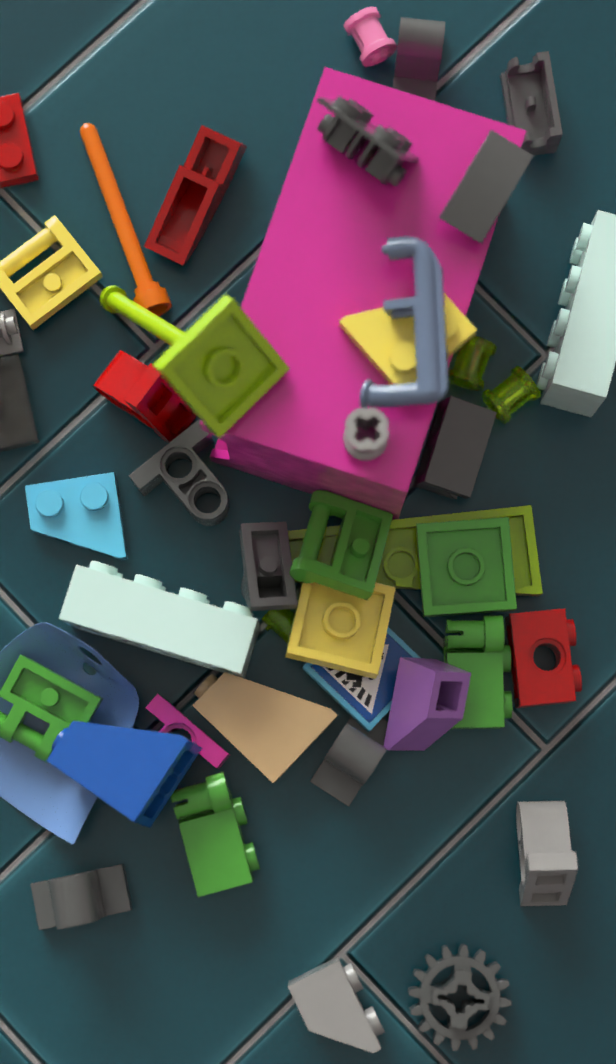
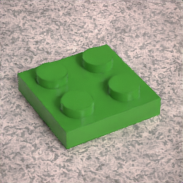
M509 517L416 524L423 617L504 612L517 609Z

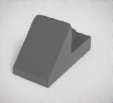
M287 522L241 523L239 536L244 575L240 588L248 608H250V611L296 609L298 604L295 581L289 574L292 559Z

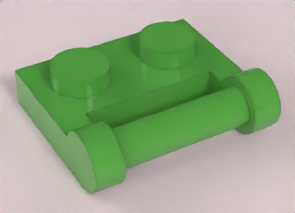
M314 491L309 503V509L312 511L299 557L293 559L289 573L290 576L302 583L315 582L369 600L374 591L393 514L329 491ZM329 516H336L342 518L331 562L328 565L317 561Z

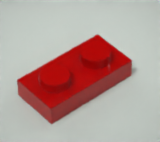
M19 93L0 96V188L37 181L39 177L21 96Z

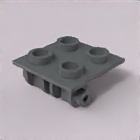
M338 96L335 101L323 97L318 98L317 102L335 114L334 117L327 114L320 122L317 130L323 134L322 140L332 145L341 153H344L348 148L345 156L351 160L359 152L366 140L370 139L371 141L360 156L357 165L363 168L371 160L365 169L367 172L380 180L384 185L390 182L395 187L398 186L407 173V170L401 167L403 162L417 163L419 160L417 156L409 151L413 143L391 127L388 129L381 125L375 127L370 123L374 115L352 99L346 100L341 96Z

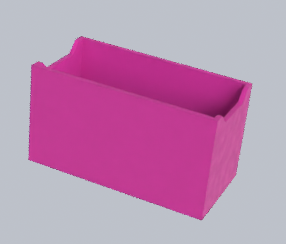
M324 68L241 305V309L290 369L220 438L217 437L215 448L212 449L210 455L212 462L309 494L317 490L329 491L392 513V520L399 519L437 402L399 407H373L383 412L388 419L389 437L387 447L380 456L373 460H357L351 456L346 450L343 441L346 429L345 422L350 413L357 408H361L359 399L364 382L369 379L376 385L390 384L339 327V321L345 316L383 308V300L415 297L413 258L390 260L389 256L384 255L382 252V246L387 245L388 238L402 236L417 237L429 245L443 269L444 293L466 316L498 217L482 243H479L440 219L439 215L457 188L466 169L490 130L495 131L520 148L526 130L334 69ZM338 96L346 100L352 99L374 115L370 123L375 127H378V125L386 129L391 127L413 143L409 151L417 156L419 160L417 163L403 162L401 167L406 169L407 173L398 186L395 187L390 182L384 185L380 180L367 172L365 169L371 160L363 168L357 165L360 156L370 143V139L366 140L362 148L351 160L345 156L348 148L344 153H341L332 145L322 140L323 134L317 128L327 114L333 117L335 114L317 102L319 97L334 101ZM453 354L448 357V368ZM201 421V429L214 435ZM359 426L357 427V440L359 442L366 438L375 442L376 428L371 426L369 429L363 430Z

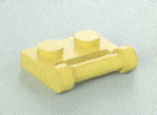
M55 215L44 223L46 228L0 261V290L32 330L36 329L103 278L101 271ZM58 242L62 246L61 249L13 284L10 280V276L54 243Z

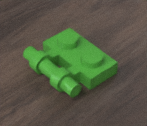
M20 655L0 690V697L14 704L8 715L0 711V738L9 743L15 740L35 751V757L47 763L46 760L52 753V745L57 735L63 729L68 728L72 721L90 723L103 698L27 656ZM28 712L50 724L45 735L23 724Z

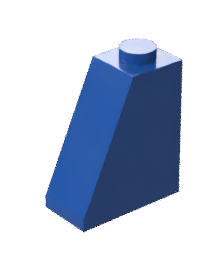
M72 721L70 726L63 729L55 738L52 745V753L46 761L131 821L151 828L202 747L178 734Z

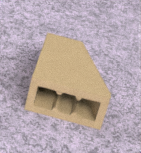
M224 672L219 678L211 674L195 690L194 694L199 699L192 705L273 784L338 716L331 708Z

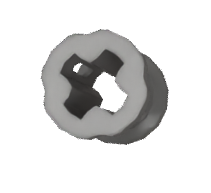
M373 407L357 408L350 413L345 422L346 429L343 441L346 450L351 456L357 460L369 461L376 459L384 452L389 437V422L384 413ZM359 426L363 430H367L371 426L376 428L375 442L369 438L359 442L357 440V427Z

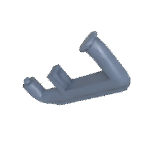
M409 236L388 238L387 245L382 246V252L384 255H388L390 260L413 258L415 297L383 300L384 311L388 316L392 315L393 319L414 317L417 382L376 385L372 380L367 379L360 393L359 403L361 408H368L369 406L399 407L431 404L443 399L449 387L443 269L433 250L421 239Z

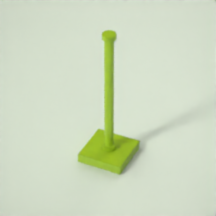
M107 286L100 294V304L106 311L123 315L171 346L153 366L204 425L219 438L290 369L237 302L227 295H224L185 333L129 299L126 292L118 286Z

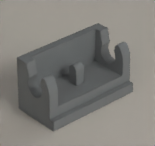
M549 51L537 52L533 57V61L525 65H519L518 57H514L508 62L506 71L500 74L507 124L526 130L521 148L532 155L556 153L563 133Z
M453 396L439 402L413 486L451 499H457L458 496L466 499L471 498L497 412Z

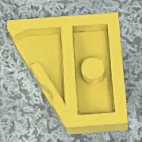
M444 293L448 358L475 336L477 329ZM383 307L345 316L339 321V327L390 385L417 382L414 317L393 319L392 315L388 316Z

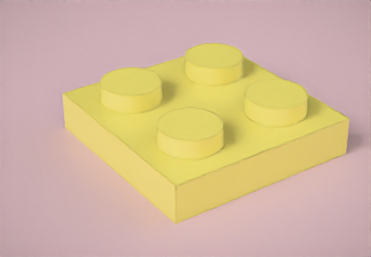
M301 582L297 600L298 605L295 609L285 657L375 679L379 674L396 587L375 583L373 594L369 600H365L315 582Z

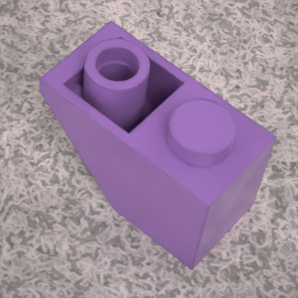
M400 657L383 747L387 750L424 751L463 719L471 673L437 659Z

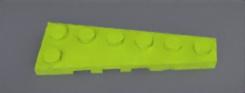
M532 505L392 520L376 583L396 587V589L421 590L416 524L509 517L516 595L541 596L543 592ZM340 525L326 527L317 561L330 565ZM307 529L288 531L292 562L294 558L299 557Z

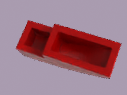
M201 125L184 166L179 165L144 247L185 266L222 201L247 146Z

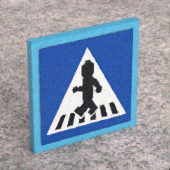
M388 627L379 674L375 679L311 663H306L302 669L369 733L390 711L400 657H420Z

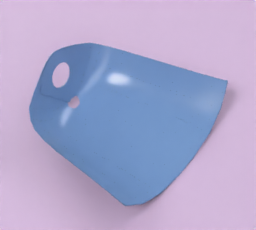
M44 622L26 629L0 651V690L18 657L25 655L103 698L90 723L133 728L139 708V697L136 688L95 649L77 637ZM79 647L92 653L101 664L89 658ZM87 663L96 670V674H87L83 669V664ZM0 697V711L8 715L14 704ZM29 712L23 724L45 735L50 726L49 723ZM0 738V797L54 835L72 845L75 844L97 796L49 762L46 763L35 757L34 750L15 740L9 743Z

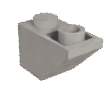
M337 956L288 981V989L310 1032L371 1053L382 1049L377 1036L385 1033L373 1006L364 1010L356 992L364 988L352 963L343 966Z

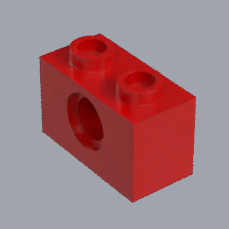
M566 609L509 614L505 618L508 645H510L511 675L515 708L565 704L576 701L575 692L582 691V678L579 665H572L570 647L576 646V628L574 620L566 618ZM538 646L548 647L554 652L556 663L552 670L544 671L536 666L533 654Z

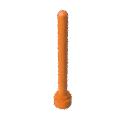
M86 123L80 128V135L137 286L134 290L135 297L133 301L160 316L172 308L167 290L164 287H160L159 282L153 281L97 128L91 123Z

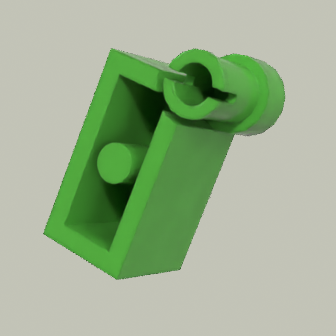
M488 615L483 616L482 620L451 621L446 619L445 633H460L461 635H448L443 638L444 662L471 673L463 719L451 729L504 728L505 719L512 718L513 707L511 691H504L503 673L511 671L510 645H504L503 616Z
M224 771L205 776V782L176 789L171 795L172 803L188 799L187 802L176 804V807L173 808L176 818L179 820V827L198 897L252 883L254 881L252 871L260 869L254 843L245 844L240 826L248 824L242 798L241 796L237 798L232 797Z

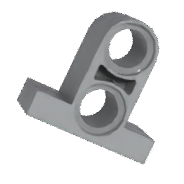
M517 802L516 826L521 872L519 886L520 906L567 905L578 871L576 852H572L566 802Z

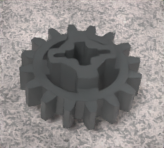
M461 943L458 953L452 955L449 948L443 945L441 946L442 958L436 960L427 953L424 957L429 968L426 971L414 968L412 972L420 981V985L408 987V994L419 999L418 1003L409 1007L411 1015H424L418 1028L421 1033L433 1028L435 1030L432 1039L434 1044L439 1045L445 1037L450 1038L452 1050L458 1051L461 1040L467 1039L472 1049H477L478 1035L483 1034L491 1041L495 1038L493 1031L490 1029L493 1022L499 1025L506 1024L507 1021L499 1013V1008L511 1006L512 1001L500 995V991L506 989L510 984L506 978L495 979L494 975L498 973L501 966L497 961L485 966L483 963L486 952L482 949H479L473 957H470L466 944ZM452 966L451 975L441 983L431 984L434 977L440 971ZM471 967L483 974L490 990L475 987L471 982ZM458 985H463L467 994L474 996L470 1000H462L461 1008H455L452 1000L444 996L448 995V993H456ZM428 1003L442 1006L447 1012V1026L433 1016ZM479 1010L486 1011L478 1022L467 1027L468 1019Z

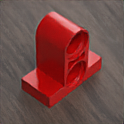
M119 350L93 385V388L104 398L152 428L161 439L168 443L185 431L197 416L152 363L147 366Z

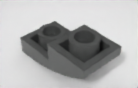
M490 130L466 169L463 178L439 215V218L477 242L482 243L533 155L495 131Z

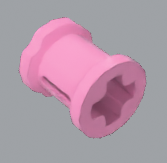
M367 7L350 16L343 25L347 34L353 36L361 51L360 61L365 67L383 62L397 49L395 40L387 37L379 21L381 16L376 7Z

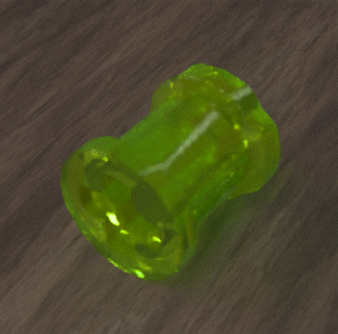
M473 336L460 347L453 369L448 370L449 382L469 390L483 391L485 383L482 378L489 357L495 355L497 346L484 338Z
M518 365L510 370L511 375L494 389H486L481 394L489 410L497 412L496 418L503 424L509 422L511 414L529 400L536 401L541 397L535 382Z

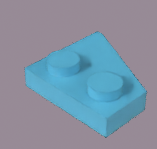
M114 472L25 486L30 529L34 533L63 540L72 545L110 555L119 560L128 559L117 478Z

